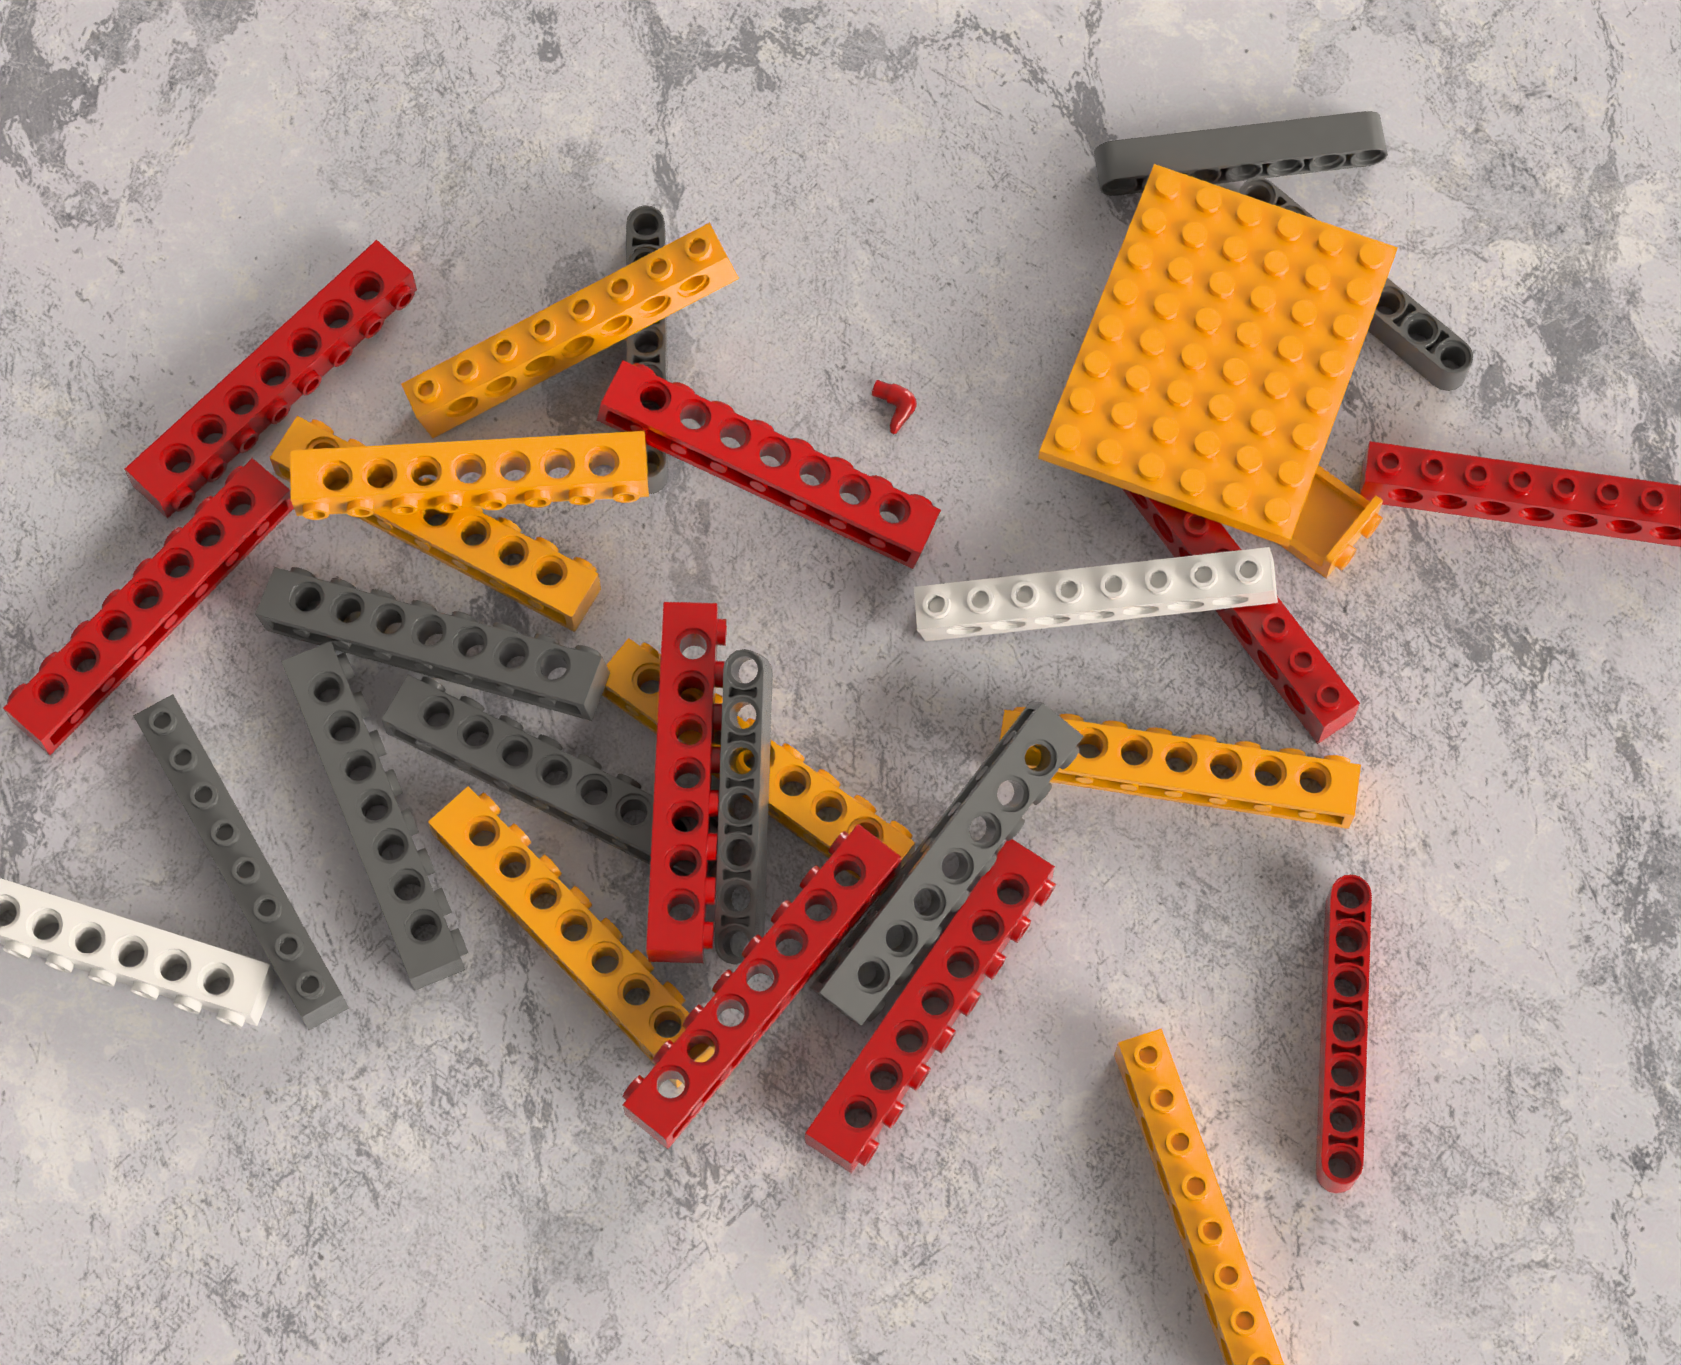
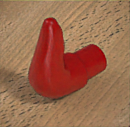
M876 380L872 389V396L886 400L887 403L896 406L890 422V432L893 435L897 434L914 413L917 407L916 398L911 391L898 384H889Z

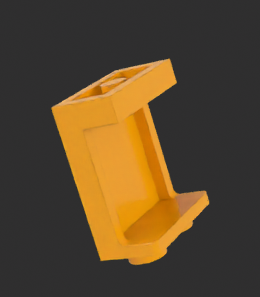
M1318 465L1289 547L1279 545L1327 579L1335 567L1342 571L1348 565L1357 551L1353 545L1361 535L1368 539L1377 529L1383 517L1378 515L1383 500L1375 496L1371 502Z

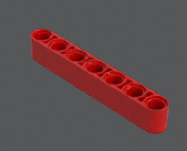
M1353 874L1344 875L1335 881L1325 903L1316 1177L1321 1187L1332 1193H1344L1351 1189L1361 1175L1364 1165L1372 893L1367 881ZM1343 892L1352 893L1358 899L1359 906L1356 908L1344 907L1339 902L1337 895ZM1339 936L1351 937L1355 940L1358 950L1355 952L1343 951L1338 947L1336 938ZM1343 979L1350 981L1355 986L1357 994L1350 997L1342 996L1335 989L1334 982ZM1336 1024L1348 1025L1354 1031L1355 1039L1347 1042L1338 1039L1333 1033V1026ZM1338 1068L1347 1070L1352 1075L1354 1084L1347 1087L1338 1085L1332 1079L1331 1071ZM1335 1113L1346 1115L1352 1123V1130L1349 1132L1337 1131L1332 1127L1329 1117ZM1336 1158L1344 1160L1350 1167L1351 1175L1347 1178L1334 1176L1328 1168V1161Z

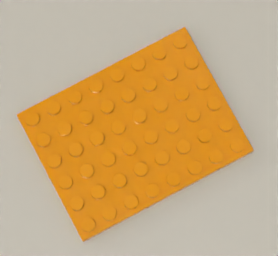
M1154 164L1039 450L1038 459L1289 547L1398 247Z

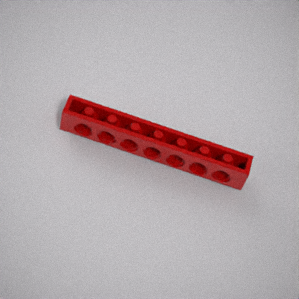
M375 240L124 468L132 486L167 519L176 511L180 512L186 509L194 500L197 491L207 482L211 483L219 479L227 469V464L239 453L249 451L258 441L259 435L269 425L281 422L289 413L293 403L302 395L307 396L315 391L320 385L322 377L334 366L339 367L350 358L353 348L364 338L369 339L376 335L389 315L395 310H402L412 301L417 291L413 272L378 240ZM374 291L378 293L373 299H360L366 292ZM339 319L348 321L340 328L329 327L332 322ZM305 348L317 349L314 354L308 357L298 356L299 352ZM275 376L285 377L284 381L278 385H267V382ZM243 405L254 406L247 414L239 415L235 413ZM211 434H222V437L215 443L207 444L203 442ZM179 463H190L188 469L181 473L171 472L173 467Z
M622 360L600 404L596 421L620 432L645 431L646 444L911 569H914L941 512V509L933 506L932 502L924 496L918 494L909 495L896 489L887 479L877 475L869 476L854 469L853 465L843 458L828 457L814 450L813 446L805 440L799 438L790 439L775 432L771 425L762 420H750L735 413L734 409L724 402H711L695 394L692 388L683 383H671L655 375L653 370L643 364H631ZM645 400L654 401L661 409L649 410L641 402ZM681 420H695L700 425V428L689 429L682 424ZM725 437L733 438L740 444V447H727L722 443L721 439ZM771 456L780 465L776 467L768 466L763 463L760 457ZM805 474L812 475L818 480L819 485H808L800 476ZM840 494H852L858 499L859 503L849 504L841 498ZM880 512L894 514L899 522L889 523L881 517Z
M1369 441L1362 461L1359 494L1370 502L1375 496H1378L1383 500L1382 505L1681 547V485Z
M253 458L244 466L236 467L226 478L225 486L214 497L209 496L205 498L196 508L194 517L183 528L178 527L174 529L165 539L164 547L152 559L147 558L136 567L133 578L121 590L116 589L112 591L103 601L102 609L90 621L86 620L80 623L72 632L70 641L59 652H53L48 655L41 663L39 672L27 684L23 683L12 691L8 697L7 704L3 707L12 723L51 755L294 509L291 502V490ZM247 504L251 506L248 512L243 515L236 516L231 514L238 505ZM207 536H220L219 541L212 546L201 545V542ZM176 567H190L184 576L178 578L170 577L171 572ZM145 598H159L153 607L148 609L139 608L140 603ZM117 628L128 629L125 636L121 639H108L113 630ZM84 660H96L94 667L89 671H77L79 664ZM58 690L65 691L63 698L59 702L54 704L45 703L46 698L52 692Z
M1122 488L1174 557L1241 550L1221 523ZM1278 596V603L1215 610L1317 744L1353 721L1360 702Z
M663 602L646 946L648 962L704 964V949H713L714 922L706 921V905H715L716 878L707 877L708 861H717L718 836L717 833H709L710 817L719 816V790H711L712 773L720 774L721 747L713 746L714 730L721 731L722 704L715 703L716 688H723V669L725 661H717L718 645L726 646L727 619H719L717 603ZM690 646H699L705 650V653L697 659H689L682 654ZM689 688H696L704 693L699 700L694 702L685 701L680 697L682 692ZM686 731H696L702 736L697 743L692 745L683 744L678 740L679 736ZM690 773L698 776L700 781L692 788H682L676 784L677 779L683 774ZM682 817H692L698 822V825L689 832H681L674 827L675 822ZM681 860H688L696 865L694 872L687 876H678L671 869ZM679 904H686L694 909L693 915L683 921L673 919L669 913L673 907Z
M857 824L850 834L843 831L835 839L828 851L831 857L821 868L815 865L808 871L799 885L803 889L792 903L789 900H785L777 908L770 920L774 925L763 937L757 934L751 939L741 954L744 958L742 963L734 972L728 969L719 977L712 988L715 995L705 1007L698 1004L688 1014L682 1024L685 1031L675 1042L671 1040L666 1041L652 1060L656 1064L645 1078L641 1075L637 1076L623 1093L622 1097L626 1100L622 1104L625 1115L665 1148L669 1149L901 870V856L860 824ZM850 870L855 872L860 879L852 886H843L835 880V877L842 871ZM819 904L829 908L831 914L825 920L814 921L806 915V912L811 906ZM794 939L802 945V949L796 955L785 956L777 950V946L783 940ZM756 974H766L773 980L772 985L764 991L753 990L747 983ZM726 1009H737L744 1015L743 1020L738 1025L732 1027L721 1024L718 1018ZM697 1044H707L714 1049L713 1056L705 1062L692 1060L689 1057V1052ZM676 1079L681 1081L685 1087L679 1096L667 1098L659 1093L661 1084L666 1080Z
M1013 839L1005 842L998 852L996 862L992 868L980 878L965 903L960 907L806 1131V1144L850 1173L853 1172L858 1163L864 1167L869 1163L880 1143L875 1141V1138L885 1125L891 1129L904 1111L905 1105L900 1101L909 1088L917 1091L923 1084L931 1070L926 1063L935 1050L941 1054L946 1050L956 1034V1030L952 1028V1025L960 1013L967 1017L972 1012L982 995L977 989L984 978L987 976L993 980L1000 971L1007 958L1002 954L1003 950L1010 940L1018 943L1032 921L1027 918V915L1035 903L1042 907L1051 896L1056 887V884L1051 881L1055 868L1054 865ZM1011 888L1020 893L1022 900L1016 904L1009 905L1003 903L997 894L1003 889ZM983 924L989 925L996 930L997 936L990 941L979 940L973 934L974 928ZM955 961H964L971 966L972 973L967 977L957 978L950 974L947 967ZM936 997L942 999L948 1008L942 1014L931 1015L923 1009L922 1004L925 1000ZM912 1034L921 1040L922 1046L915 1052H905L898 1047L896 1042L901 1036ZM886 1071L891 1073L897 1082L888 1090H880L872 1084L871 1078L878 1072ZM853 1109H863L869 1113L871 1121L864 1127L855 1128L846 1122L845 1116Z

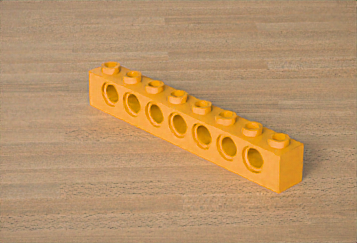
M709 222L401 383L416 418L430 436L435 438L738 280L739 277Z
M296 416L270 456V461L275 474L290 482V450L361 447L365 445L355 439L350 438L347 442L335 436L334 431L319 420L312 419L309 422ZM388 477L379 478L373 482L372 486L384 488L392 482V479ZM423 478L421 481L418 479L416 484L427 486L432 484L434 480ZM333 481L327 489L333 491L341 490L347 485L348 481ZM480 506L462 507L460 511L452 513L440 512L436 509H419L411 515H398L392 511L374 512L371 516L359 518L573 632L577 630L601 590L599 573L596 572L597 569L590 562L580 557H574L572 560L559 553V549L550 541L542 537H536L534 540L520 533L521 529L512 521L503 517H499L496 520L484 514ZM437 514L448 517L441 525L433 526L427 523L432 516ZM473 534H481L486 537L479 545L473 546L465 543V540ZM510 554H520L524 557L516 565H506L502 562ZM551 573L562 577L555 585L549 586L540 582L545 575Z
M645 431L290 450L291 502L296 516H303L310 520H322L328 518L329 514H348L352 517L362 518L371 516L374 512L392 511L398 515H411L419 509H436L440 512L452 513L460 511L462 507L480 506L486 510H500L510 504H525L528 507L541 508L550 505L551 502L569 501L574 505H588L600 499H613L620 503H630L637 501L639 497H649ZM601 465H608L613 468V471L605 476H598L592 473L596 467ZM559 467L569 470V473L562 478H552L548 475L551 470ZM512 470H520L525 473L521 479L516 481L504 478ZM470 472L481 475L473 483L460 481L463 475ZM424 475L437 477L430 485L421 486L416 484V481ZM388 477L392 479V482L384 488L372 486L373 482L379 478ZM333 481H348L347 485L341 490L333 491L327 489Z
M628 638L607 663L610 675L602 696L657 734L659 691L647 694L642 692L640 687L646 681L655 680L660 682L661 654L645 642L638 645ZM689 688L683 691L680 697L685 701L694 702L699 700L704 693L699 689ZM715 693V703L722 704L723 697ZM737 716L738 724L742 729L752 726L755 722L752 718H748L745 721ZM686 731L679 736L678 740L683 744L692 745L697 743L702 736L696 731ZM771 740L768 815L827 858L831 857L828 851L835 839L843 831L850 834L857 824H860L901 856V868L915 852V842L911 840L913 835L907 828L893 820L887 823L875 814L877 810L868 800L860 795H855L852 798L839 788L841 784L833 775L823 769H819L816 772L803 763L805 758L794 747L786 743L780 746ZM713 742V746H720V747H721V745L715 744V743ZM744 750L736 759V768L741 774L751 771L746 766L747 760L754 757L750 750ZM712 773V775L720 780V774ZM795 781L801 783L805 790L800 795L789 796L783 793L781 788L786 783ZM743 795L745 799H747L753 804V801L748 795ZM825 807H833L841 813V816L833 822H825L817 816V813ZM846 870L848 873H850L858 880L860 879V877L855 872Z
M1016 707L1013 711L1004 709L1000 740L1026 707ZM1074 714L1059 715L1084 736L1077 747L1083 744L1094 745L1100 751V755L1095 758H1085L1078 753L1074 761L1063 770L1059 768L1049 782L1349 829L1354 819L1361 764L1350 763V760L1346 757L1327 755L1322 759L1306 756L1305 752L1294 748H1283L1277 752L1261 749L1259 744L1249 741H1239L1232 745L1219 743L1216 738L1209 735L1195 734L1187 738L1174 736L1171 731L1164 728L1152 727L1146 729V731L1129 729L1127 724L1119 721L1109 720L1102 722V724L1084 722L1082 717ZM1034 745L1029 747L1025 754V762L1030 769L1037 767L1041 761V752ZM1127 751H1136L1143 756L1145 761L1139 765H1130L1123 760L1121 755ZM1171 758H1180L1187 763L1189 769L1184 772H1175L1167 766L1166 761ZM1214 765H1225L1232 771L1233 776L1228 779L1217 778L1210 768ZM1262 771L1269 772L1275 776L1278 783L1273 786L1262 785L1257 781L1255 774ZM1306 778L1314 779L1320 784L1322 791L1318 793L1307 792L1302 788L1300 781Z
M467 786L428 821L432 835L649 1060L656 1065L652 1060L661 1046L668 1040L675 1042L685 1031L682 1024L689 1012L682 1006L686 1001L683 995L669 981L662 985L651 974L654 970L651 962H648V959L639 950L635 949L631 953L620 942L623 935L608 918L605 917L599 921L589 910L593 905L587 896L576 886L569 890L558 879L562 873L555 863L545 854L538 858L528 848L531 844L528 836L515 823L508 827L497 816L501 813V810L486 793L483 792L478 796ZM482 831H490L495 834V838L487 846H477L472 843L475 835ZM520 862L526 866L525 871L520 876L509 878L502 874L503 869L509 863ZM549 893L557 899L552 907L538 909L533 906L535 898L540 894ZM572 925H582L587 929L586 935L578 941H569L563 937V934ZM604 956H611L617 959L619 963L612 972L600 973L594 969L596 961ZM634 988L645 989L650 994L648 1000L641 1005L627 1003L625 996ZM665 1020H674L681 1025V1029L674 1037L664 1038L656 1033L658 1025ZM697 1044L690 1050L689 1057L696 1062H705L713 1056L714 1049L707 1044ZM669 1079L677 1088L682 1084L679 1080Z
M1162 1028L1118 1042L1114 1057L1225 1365H1284Z

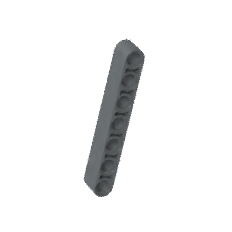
M1373 111L1113 140L1100 144L1094 150L1100 191L1109 196L1143 193L1154 164L1211 184L1246 181L1255 177L1272 178L1366 167L1380 163L1388 156L1380 114Z
M1250 178L1240 188L1239 193L1316 219L1265 178ZM1387 278L1377 307H1388L1394 314H1382L1376 309L1368 331L1432 385L1440 390H1456L1464 383L1473 361L1472 349L1463 339ZM1408 334H1421L1427 341H1415ZM1451 360L1455 362L1459 366V368L1449 369L1445 367L1441 361Z
M639 206L633 209L627 217L626 266L667 245L664 217L653 206ZM645 228L655 230V233L648 236L638 234L640 230ZM667 317L627 337V362L643 364L653 370L656 376L668 381ZM646 344L657 347L651 353H641L638 351L639 347ZM645 400L641 402L649 410L661 409L654 401ZM646 444L647 463H653L658 466L657 470L648 473L649 494H654L662 490L667 484L668 454Z
M746 649L736 650L730 654L725 661L723 669L714 944L719 958L726 963L740 965L744 958L742 956L737 957L731 951L730 941L733 935L741 931L750 942L757 934L763 937L765 930L773 672L768 659ZM753 659L757 664V675L751 682L742 683L739 678V669L744 662ZM752 705L756 710L755 722L752 726L742 729L738 724V712L744 706ZM744 750H750L755 759L754 767L748 773L741 774L736 768V759ZM748 795L753 801V811L749 817L740 820L735 814V803L741 796ZM745 840L751 846L752 854L746 864L739 865L733 858V850L737 843ZM739 886H744L750 893L749 905L742 911L735 909L731 900L732 893Z

